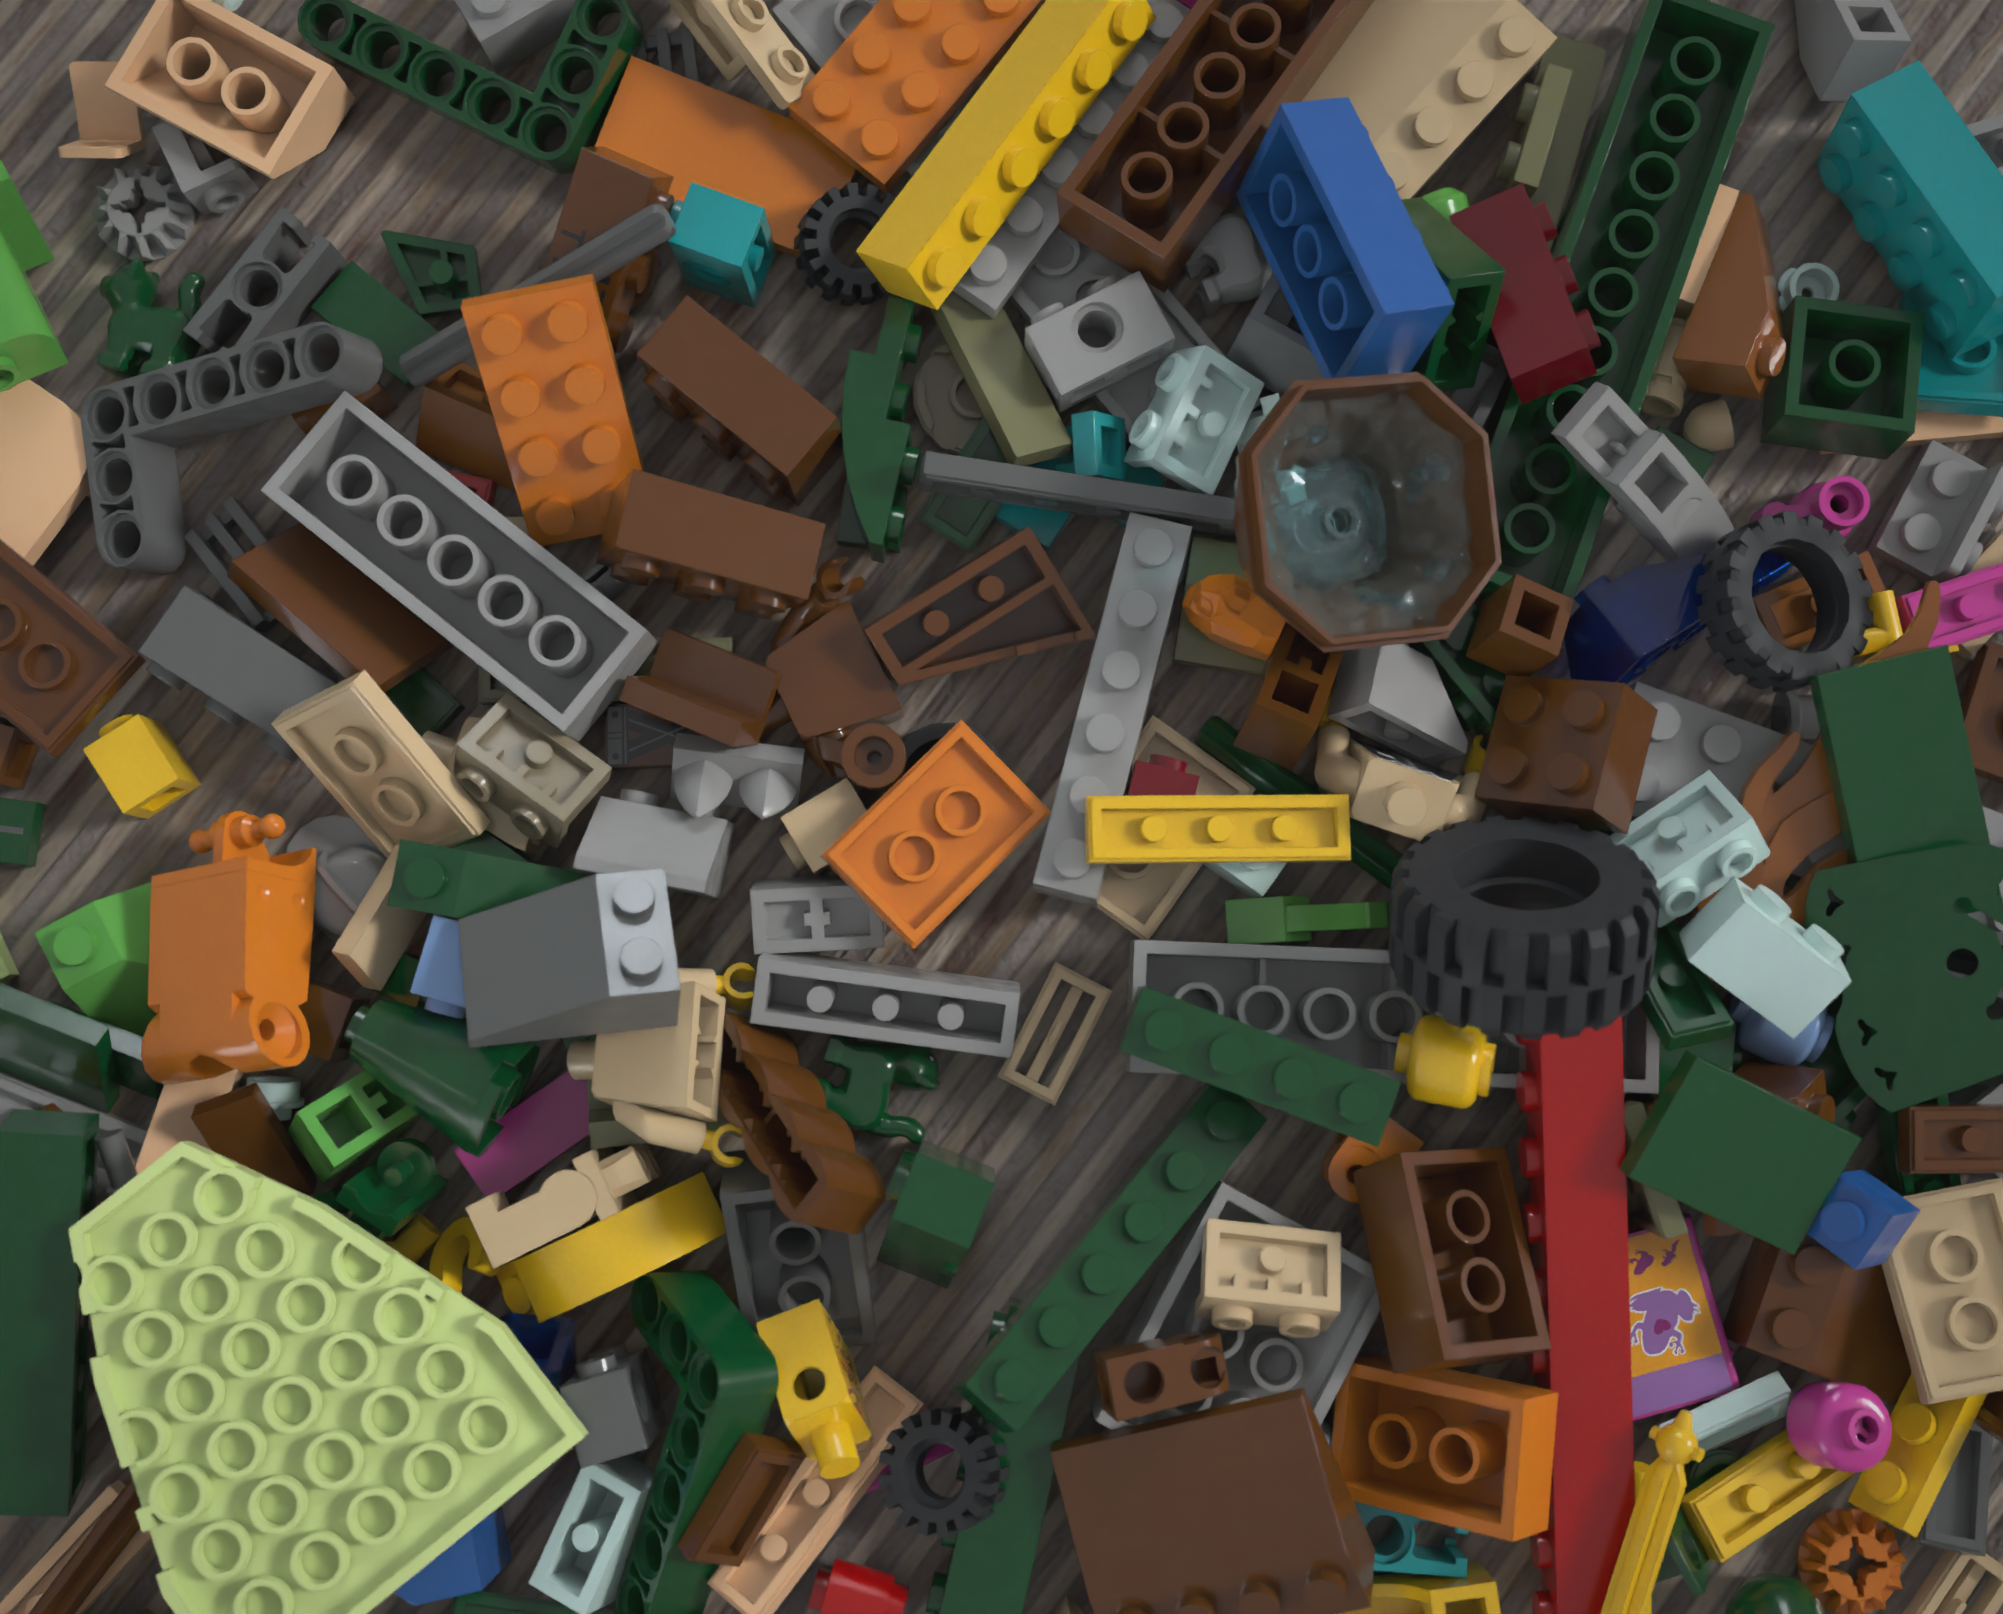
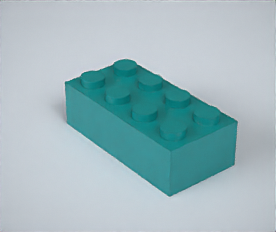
M1918 60L1850 95L1816 164L1819 167L1820 177L1825 187L1830 192L1838 194L1852 214L1854 226L1863 240L1873 244L1887 264L1888 274L1893 284L1900 291L1907 293L1919 312L1925 313L1924 327L1927 333L1935 341L1941 342L1953 359L2003 334V175Z

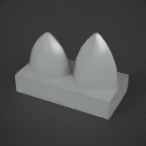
M677 733L673 748L670 798L678 799L685 811L695 820L709 814L719 805L748 808L762 820L772 817L779 812L788 813L797 808L799 804L805 749L762 743L732 747L708 736Z

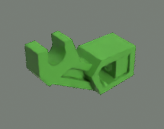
M1276 896L1225 900L1228 944L1258 945L1312 941L1311 932L1390 928L1391 902L1309 905V896Z

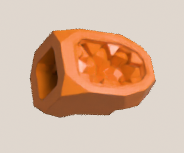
M1215 574L1203 578L1189 587L1182 602L1189 621L1212 642L1262 661H1267L1286 622L1249 590L1247 579L1235 574Z

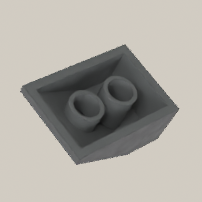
M664 868L595 874L458 919L469 1048L678 1026L681 989Z
M746 1150L724 1152V1155L728 1157L743 1159L740 1165L723 1167L720 1187V1200L741 1314L759 1335L756 1326L757 1322L819 1298L848 1347L877 1344L865 1227L858 1235L790 1220L780 1210L773 1197L770 1175L761 1172L754 1166Z

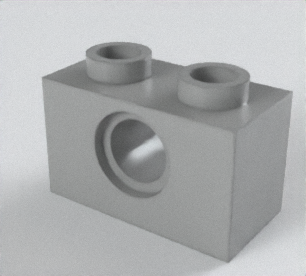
M1140 271L1123 279L1120 274L1107 276L1087 290L1086 294L1088 297L1068 307H1065L1063 302L1052 304L1036 313L1030 320L1031 325L1025 328L1024 349L1059 413L1161 362L1171 355L1176 337ZM1088 327H1100L1110 334L1113 341L1105 347L1093 348L1086 345L1080 339L1079 333Z

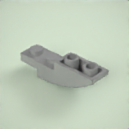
M1595 381L1551 433L1618 502L1615 508L1689 584L1696 586L1698 577L1704 575L1707 569L1702 565L1705 556L1710 550L1719 547L1717 541L1725 534L1733 531L1734 527L1715 495L1663 433L1649 429L1610 386Z

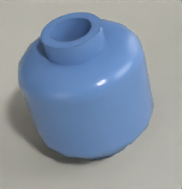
M1733 995L1727 1010L1731 1019L1736 1023V1044L1743 1050L1776 1064L1798 1066L1804 1060L1813 1063L1823 1052L1834 1027V1016L1827 1013V1007L1794 1039L1735 995Z

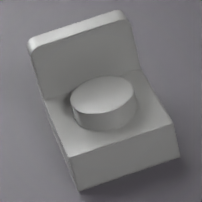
M166 121L152 127L182 193L203 216L212 212L224 213L239 207L244 202L245 197L259 190L254 178L240 161L229 158L218 163L208 144L194 136L191 137L190 134Z

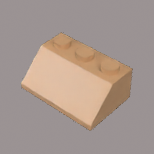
M156 0L104 85L114 94L271 179L279 177L324 151L355 100L354 95L333 66L211 0Z

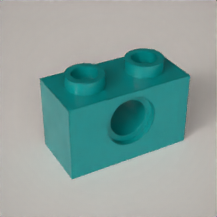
M691 182L684 202L676 200L669 212L675 224L676 233L668 242L685 283L755 309L777 254L765 209Z

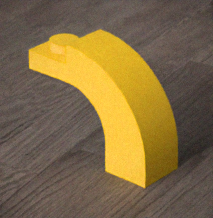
M701 1172L655 1193L610 1217L599 1220L499 1267L496 1276L502 1287L503 1297L507 1306L513 1312L519 1328L523 1329L534 1323L546 1321L603 1295L726 1233L724 1217L704 1173Z

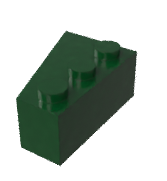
M923 1140L917 1153L905 1149L885 1197L897 1201V1205L876 1260L948 1289L958 1266L961 1265L970 1249L995 1185V1168Z

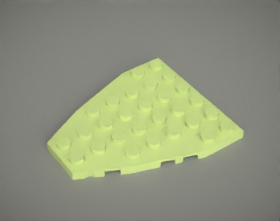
M190 1140L180 1141L68 1229L73 1260L77 1263L82 1273V1283L78 1289L83 1315H91L97 1357L90 1359L94 1384L121 1468L129 1466L142 1505L141 1508L135 1511L142 1533L150 1530L162 1571L156 1575L162 1596L175 1614H367L589 1433L504 1322L328 1205Z

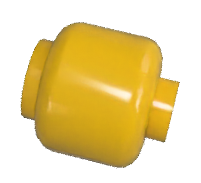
M1428 1014L1419 1020L1414 1034L1400 1033L1394 1061V1072L1406 1074V1088L1411 1098L1457 1109H1467L1475 1102L1477 1095L1488 1097L1494 1071L1497 1044L1487 1042V1035L1481 1034L1479 1028L1467 1025L1464 1029L1446 1023L1443 1016Z

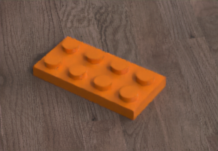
M879 0L801 91L803 96L788 107L790 115L883 192L887 193L1009 50L1044 4L1045 0Z
M593 274L463 299L461 311L529 537L539 545L546 546L603 534L613 489L633 469L646 471Z

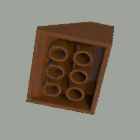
M1304 1388L1052 1444L1050 1453L1089 1601L1095 1614H1338L1371 1607L1375 1548Z

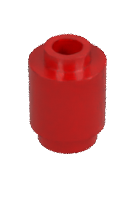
M835 1557L831 1570L818 1568L807 1608L818 1610L819 1614H903L909 1586L894 1582V1574Z

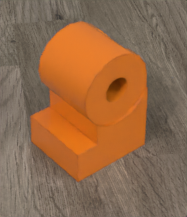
M1391 1118L1387 1121L1379 1147L1339 1133L1322 1160L1324 1181L1340 1198L1349 1202L1359 1203L1352 1171L1400 1152H1418L1424 1142Z

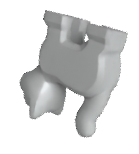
M1244 212L1240 214L1229 213L1219 217L1184 265L1189 280L1198 276L1203 267H1209L1213 271L1214 275L1199 280L1201 289L1196 291V297L1205 318L1215 315L1221 306L1229 303L1246 302L1260 296L1273 273L1267 259L1263 258L1259 252L1256 236Z

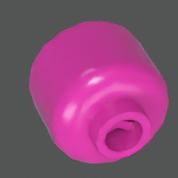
M1830 1380L1808 1383L1794 1394L1787 1408L1786 1428L1789 1440L1797 1453L1814 1466L1851 1473L1872 1469L1884 1458L1891 1444L1892 1425L1888 1410L1879 1396L1862 1385Z

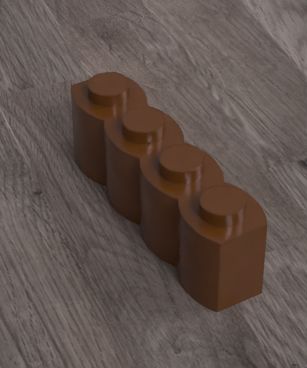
M725 1011L718 1102L721 1112L729 1123L742 1129L743 1143L749 1159L758 1170L770 1175L773 1197L787 1218L805 1225L858 1235L886 1200L884 1185L877 1169L866 1157L855 1152V1143L850 1128L838 1113L827 1109L825 1094L819 1080L810 1070L799 1066L796 1047L786 1031L780 1027L750 1023V1018Z

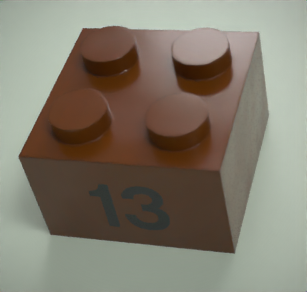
M1506 675L1475 798L1509 820H1522V816L1541 817L1542 822L1558 824L1561 820L1578 824L1579 829H1595L1597 831L1627 834L1658 710L1627 684L1621 682Z

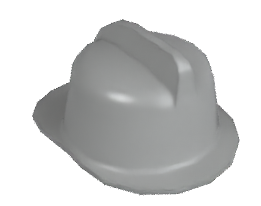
M332 815L316 818L301 827L289 842L286 853L312 847L316 848V893L313 921L328 938L337 943L387 858L353 819Z

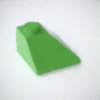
M151 882L93 901L34 932L62 990L88 1017H94L141 1037L144 1036L148 1024L157 1015L148 1007Z

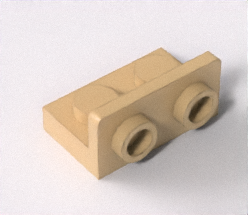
M1207 1218L1203 1226L1201 1291L1195 1301L1194 1316L1196 1318L1211 1319L1214 1327L1231 1331L1246 1330L1251 1328L1253 1324L1279 1327L1281 1334L1294 1338L1315 1337L1320 1332L1328 1330L1341 1309V1233Z

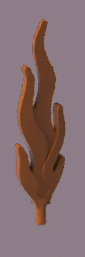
M1934 580L1925 583L1916 615L1905 633L1864 662L1928 647L1939 619L1940 585L1938 581ZM1820 731L1814 745L1796 772L1773 792L1772 786L1776 777L1792 759L1801 742L1802 736L1799 733H1786L1774 749L1754 768L1743 785L1738 802L1754 819L1770 850V855L1765 860L1758 863L1748 874L1738 879L1752 890H1755L1760 884L1769 888L1789 906L1792 911L1789 917L1801 926L1805 923L1807 893L1816 871L1843 866L1848 862L1846 850L1836 849L1814 862L1797 884L1783 895L1785 882L1791 872L1810 853L1842 832ZM1721 889L1698 903L1693 909V918ZM1706 974L1709 981L1712 982L1713 979Z

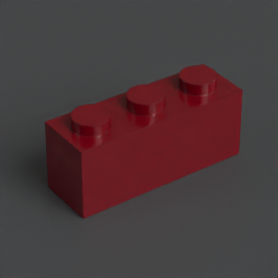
M1521 183L1450 215V221L1455 227L1506 270L1491 328L1522 405L1597 374L1589 350L1601 346V342L1588 309L1578 313L1573 311L1568 296L1580 290L1566 254L1555 259L1552 258L1547 242L1557 238L1558 234L1545 201L1532 206L1524 184Z

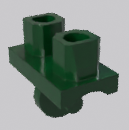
M400 1138L387 1145L375 1162L346 1182L335 1201L349 1209L345 1215L347 1219L382 1241L385 1234L391 1237L442 1194L449 1181L441 1175H435L437 1171L436 1160L432 1151L423 1142L414 1138Z

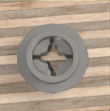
M138 160L136 167L127 170L114 168V178L106 186L97 187L99 200L97 208L92 210L91 213L97 222L98 236L122 257L130 260L138 258L141 262L162 259L178 250L187 240L193 229L195 206L182 193L173 172L164 165L162 167L152 166ZM142 191H144L145 198L153 206L159 208L145 214V222L141 223V229L139 221L131 214L123 212H128V209L138 207L139 197H142Z

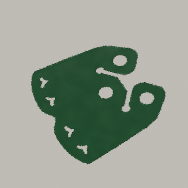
M1959 844L1817 870L1810 882L1805 907L1806 930L1812 924H1816L1828 932L1839 944L1851 946L1844 967L1852 982L1841 992L1843 999L1835 1023L1838 1044L1852 1075L1864 1092L1879 1106L1890 1112L1898 1111L2003 1074V1017L1992 1020L1986 1015L1987 1007L1994 1004L2003 986V951L1995 931L1966 913L1959 914L1954 909V902L1958 898H1969L1972 902V907L2003 925V903L1997 896L1998 885L2003 880V848L1991 844ZM1829 889L1844 902L1834 910L1831 916L1826 915V909L1831 903L1827 895V890ZM1965 948L1975 953L1978 958L1977 970L1966 978L1955 977L1947 969V958L1952 951ZM1860 1019L1864 1020L1869 1027L1877 1030V1033L1869 1039L1866 1046L1862 1045L1864 1032L1858 1026V1020ZM1875 1068L1896 1072L1893 1080V1090L1889 1091L1887 1089L1886 1079L1878 1076L1874 1071Z

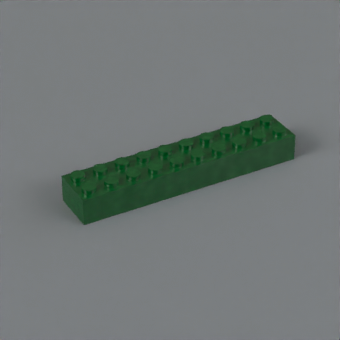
M1644 0L1634 15L1557 230L1558 237L1554 239L1550 250L1553 259L1566 254L1580 290L1568 296L1573 311L1578 313L1588 309L1597 331L1601 346L1589 350L1597 374L1522 405L1508 373L1486 429L1489 439L1502 563L1477 596L1478 598L1485 600L1514 575L1518 574L1574 600L1608 504L1610 493L1551 432L1595 381L1610 386L1637 416L1639 415L1775 24L1707 0ZM1445 563L1435 574L1434 582L1442 584L1453 576L1456 570L1452 565Z

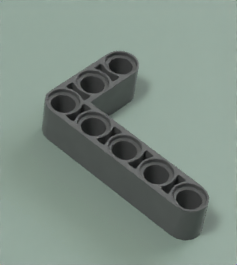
M314 322L100 386L93 390L87 396L82 406L81 426L96 540L101 557L106 563L118 568L154 575H169L175 572L185 559L187 541L183 537L186 534L174 447L335 402L344 390L351 396L363 394L373 388L379 381L382 373L383 358L379 347L372 340L327 322Z

